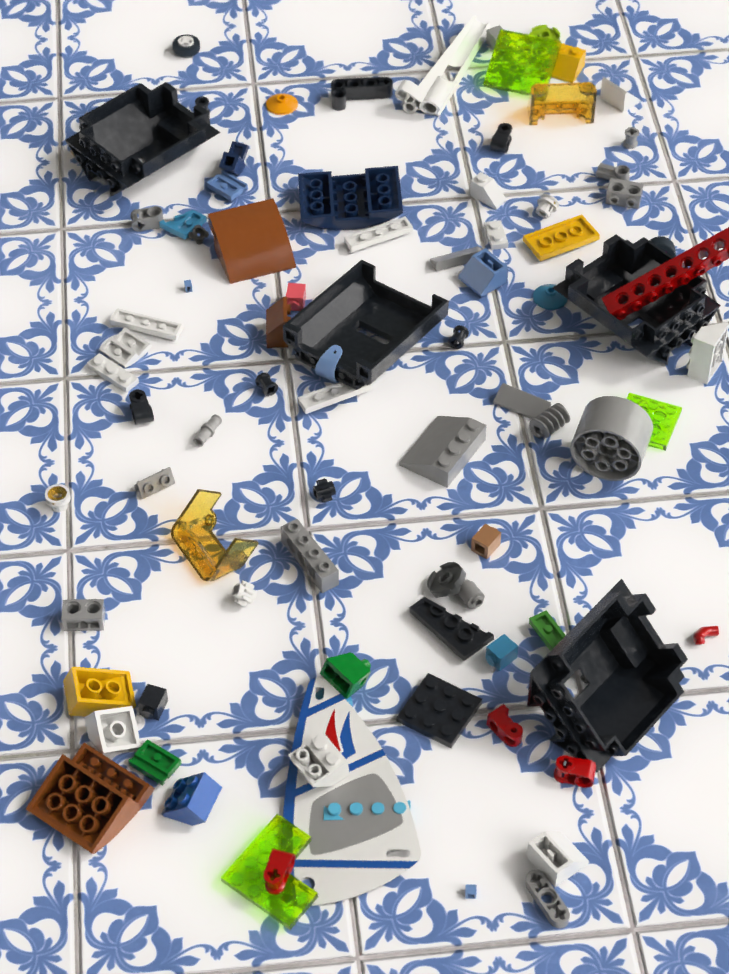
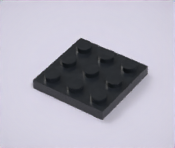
M428 673L398 714L397 722L452 748L482 705V699Z

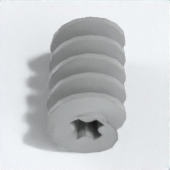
M556 403L535 417V419H532L529 422V427L535 437L541 438L542 436L547 438L549 434L552 435L560 427H563L565 423H569L571 418L566 408L562 404Z

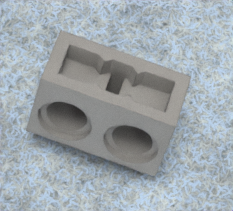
M610 178L606 204L639 209L644 183Z
M104 599L63 600L61 616L63 631H104L106 612Z

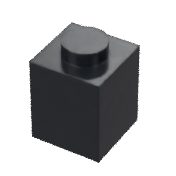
M147 683L138 701L139 715L146 719L159 721L168 703L167 689Z

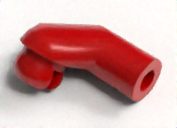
M718 626L700 627L693 634L694 643L696 645L705 644L704 637L718 636Z

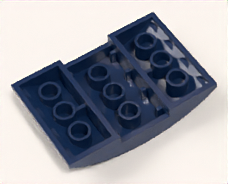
M398 165L365 168V173L332 176L331 171L298 174L301 222L332 230H355L385 223L403 213Z

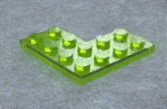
M276 814L221 876V881L291 930L316 901L318 893L290 874L283 892L273 895L266 891L263 875L272 849L293 853L296 860L312 841L311 836L279 814Z

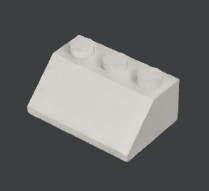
M724 322L703 326L697 333L693 334L691 338L693 345L688 354L691 357L686 366L688 369L687 377L704 384L709 383L722 363L729 323Z

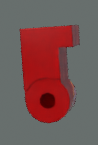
M502 704L488 714L486 725L506 745L510 747L519 746L522 741L523 728L520 724L513 722L508 716L509 709Z

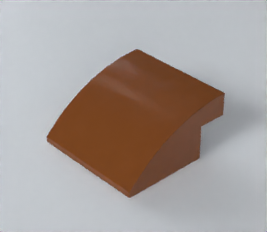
M274 198L208 214V224L214 235L215 252L230 284L296 268L288 234Z
M84 742L72 760L64 754L61 755L26 810L90 853L95 854L115 838L133 819L155 788Z

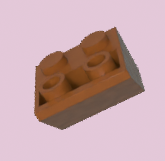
M282 297L266 310L267 348H288V345L283 340V325L291 319V317H288V315H291V304H287V297Z

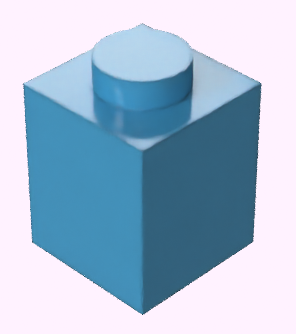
M505 634L486 647V661L499 671L517 659L518 645Z

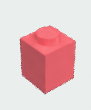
M288 283L286 297L287 304H291L292 311H301L304 308L306 284Z

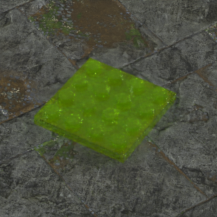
M500 29L483 86L545 99L561 48V41Z

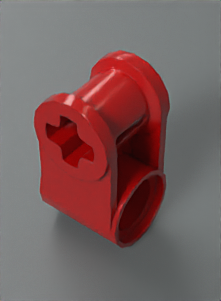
M567 755L557 758L556 768L553 772L556 781L577 785L582 788L593 786L596 771L595 762Z
M272 849L263 875L265 889L268 893L277 895L283 892L294 867L295 854Z

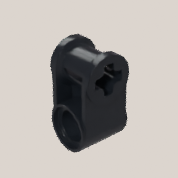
M509 123L499 124L491 139L490 150L501 153L508 152L512 142V125Z
M139 389L131 391L129 394L130 410L135 425L154 421L153 411L145 392Z

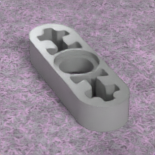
M539 870L528 872L525 886L545 917L555 928L566 927L569 923L570 912L547 877ZM532 879H534L535 881L540 880L539 886L536 882L532 883ZM550 895L554 901L545 903L541 900V897ZM556 912L559 916L564 915L562 920L559 917L555 918Z

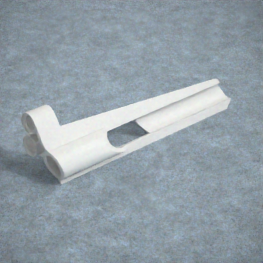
M472 16L419 86L409 80L401 82L395 92V96L398 100L405 101L403 110L406 113L414 114L417 110H421L428 115H436L438 117L441 115L485 41L486 30L490 28L489 22H479L476 20L477 16ZM447 66L460 68L453 81L442 77Z

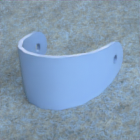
M332 345L326 350L315 368L316 375L335 383L339 382L335 379V369L342 355V348L339 345Z

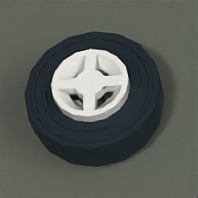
M190 34L177 36L172 42L173 52L180 57L194 56L200 51V41L196 36Z

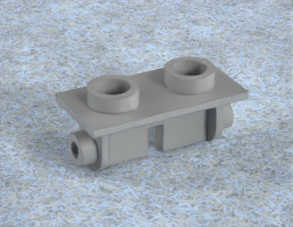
M171 467L162 469L136 482L134 488L137 492H140L142 499L175 484Z

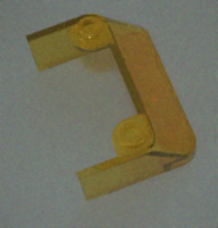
M197 489L172 526L171 537L203 581L212 582L242 568L259 542L256 540L234 538L227 550H225L212 532L217 522L216 514L212 509L222 494L217 491Z

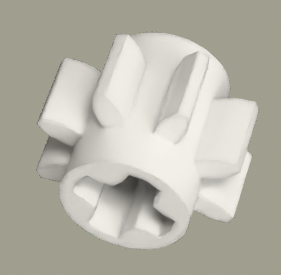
M242 580L241 584L236 583L231 592L232 597H234L233 602L246 607L247 603H253L256 598V590L253 589L255 585Z

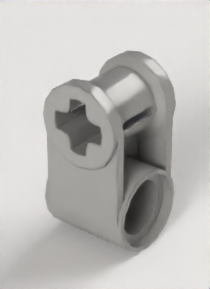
M158 206L135 209L130 215L133 220L132 228L137 232L159 229V222L164 220L162 209Z

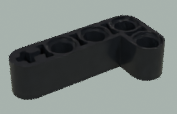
M390 77L335 79L331 82L332 108L336 111H342L346 108V100L386 99L393 95V80Z

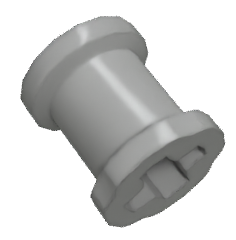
M628 127L625 129L624 134L626 138L623 145L625 148L634 149L638 146L637 136H639V130L635 127Z

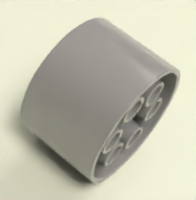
M617 396L595 398L584 408L571 442V455L581 469L594 477L609 481L629 479L635 476L641 468L653 433L652 420L642 407L628 399Z

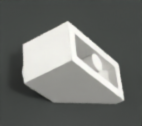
M480 172L470 180L471 197L495 210L506 202V197L493 178Z

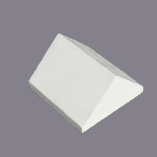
M603 77L600 93L601 99L623 113L640 102L638 98Z

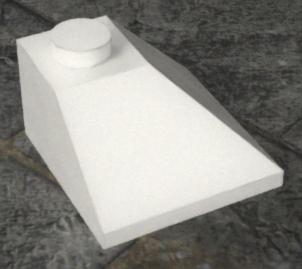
M133 706L94 711L84 717L88 738L102 754L141 747Z

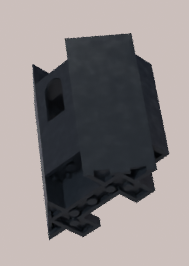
M168 82L152 90L139 83L79 117L80 131L65 139L88 180L91 181L97 176L99 179L104 180L109 184L111 197L221 132L210 125L209 111L198 104L193 107V113L178 102L177 89Z
M615 234L604 242L602 256L583 267L584 262L578 258L566 266L565 280L553 287L554 290L644 356L667 365L669 353L673 349L679 348L684 342L692 347L691 338L693 334L697 333L701 327L707 326L721 306L705 294L707 280L697 276L690 280L689 283L681 285L671 293L661 296L655 302L645 305L639 311L627 315L623 320H618L610 314L601 298L674 258L645 237L633 244L629 240H624ZM638 318L643 320L642 323L634 328L628 326Z
M622 578L530 672L527 707L540 706L545 718L550 721L556 732L549 740L575 758L589 759L595 762V772H598L612 756H626L684 693L679 682L685 676L680 668L688 658L678 643L664 644L646 617L656 611L653 603L646 593L632 595ZM579 669L588 685L574 699L564 683Z

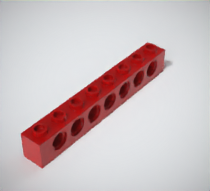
M729 227L601 298L607 311L618 320H623L627 315L639 311L642 307L655 302L661 296L671 293L674 289L689 283L695 277L701 276L713 267L721 265L729 259Z

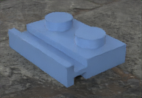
M224 170L221 171L220 175L217 174L206 182L207 188L231 202L241 195L243 190L248 189L247 183Z

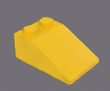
M71 667L63 680L68 714L70 716L86 717L94 711L129 706L136 707L130 671Z

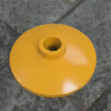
M285 93L272 95L266 101L267 110L276 115L290 114L298 107L297 99Z

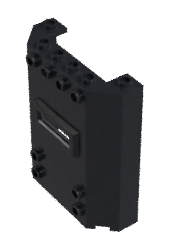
M360 260L283 325V340L295 350L294 356L298 361L314 369L326 350L332 345H339L342 348V355L336 365L335 379L357 390L362 386L372 384L448 315L449 301L433 294L432 304L429 306L377 281L376 266ZM360 327L389 341V343L384 344L357 329Z

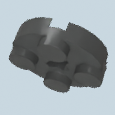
M447 562L440 566L441 570L437 573L434 570L428 578L427 587L435 598L446 597L450 594L452 596L457 595L461 590L460 586L465 580L466 572L456 562Z

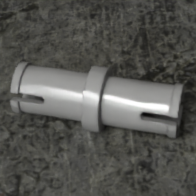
M217 414L212 415L210 420L201 426L200 432L193 438L194 443L202 447L208 438L215 434V430L222 423V418Z

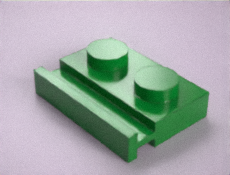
M148 739L135 752L134 757L128 760L129 766L162 786L165 784V780L169 779L182 764L180 758Z

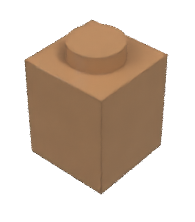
M484 524L472 537L471 551L488 559L501 545V532L494 527Z

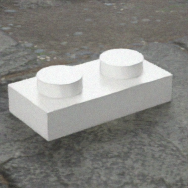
M501 220L484 222V229L491 250L508 248V240Z

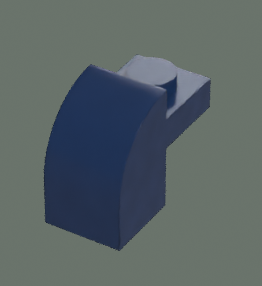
M232 141L229 152H224L219 164L221 171L224 170L228 173L240 175L245 167L244 161L249 146Z

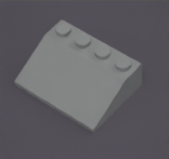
M437 416L402 458L399 466L448 488L485 442L487 425L469 417Z

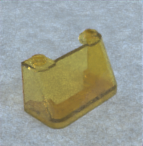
M591 82L537 83L533 85L527 104L529 125H537L540 118L545 120L546 114H576V118L580 119V117H583L586 124L594 123L597 96L596 86Z

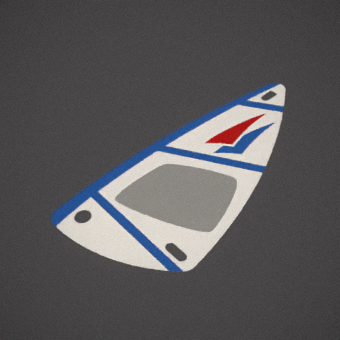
M315 677L308 683L291 752L324 732L348 761L350 775L334 786L312 787L291 760L289 762L283 808L281 851L295 854V863L282 892V899L287 905L293 907L329 904L362 895L395 879L415 865L421 858V848L413 816L391 763L373 733L354 708L322 677ZM316 688H324L323 699H316ZM357 802L363 806V811L360 815L351 814L350 805ZM376 802L382 803L385 807L384 812L380 815L372 812V805ZM397 802L404 803L406 811L402 814L395 813L393 810L394 804ZM331 803H338L341 806V813L338 816L344 820H324V806L328 808ZM388 850H409L410 856L407 858L388 857L386 852ZM308 877L314 880L315 886L311 891L300 889L299 883L303 878Z

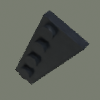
M423 597L409 607V612L463 661L494 640V634L489 631L486 633L480 630V627L474 623H467L462 620L461 616L447 612L446 608L426 597Z

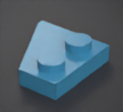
M191 210L174 216L172 221L165 222L162 220L159 224L160 228L186 240L189 238V232L194 230V226H202L207 222L205 215Z

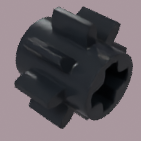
M325 478L317 480V485L313 486L316 500L321 499L324 503L333 500L332 496L336 495L333 482H328Z

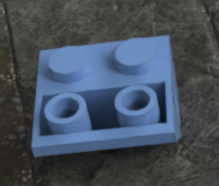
M485 248L472 255L459 274L458 279L482 297L507 283L508 266Z

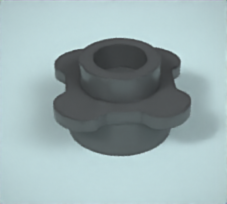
M195 225L194 230L189 232L188 236L190 239H194L196 244L201 245L203 240L209 236V233L200 225Z

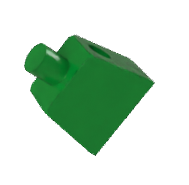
M346 653L327 658L320 674L348 699L365 685L371 673V664L367 659L360 660L353 653Z

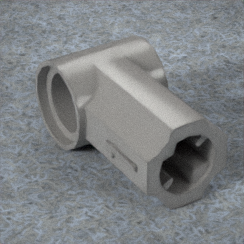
M600 163L596 176L607 180L614 178L630 181V169L625 165L614 167Z

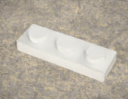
M100 353L87 362L88 369L125 393L139 384L138 377Z

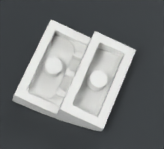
M124 327L115 338L110 337L99 350L127 368L142 358L152 346Z

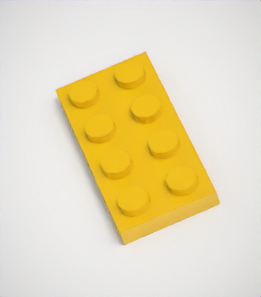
M581 214L523 235V242L539 261H543L597 241L600 238V234Z

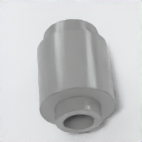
M465 579L460 586L461 590L458 595L469 608H477L483 604L485 595L473 581Z

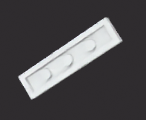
M405 216L344 236V242L350 251L354 252L413 232V226Z
M116 308L110 318V325L125 327L130 330L175 341L183 330V324L120 308Z
M338 382L297 397L298 404L305 414L370 391L372 390V384L355 390Z

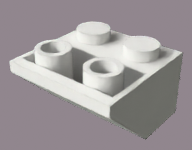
M324 732L288 754L290 760L312 787L334 786L350 775L348 761Z
M544 831L528 842L526 857L539 871L544 873L554 887H557L589 864L585 856L561 831Z

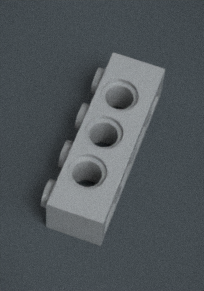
M295 519L280 526L281 542L321 593L338 586L339 570L301 522Z

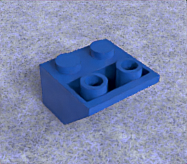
M205 772L180 778L173 785L174 790L165 801V807L161 815L191 826L205 823L221 792L222 786Z

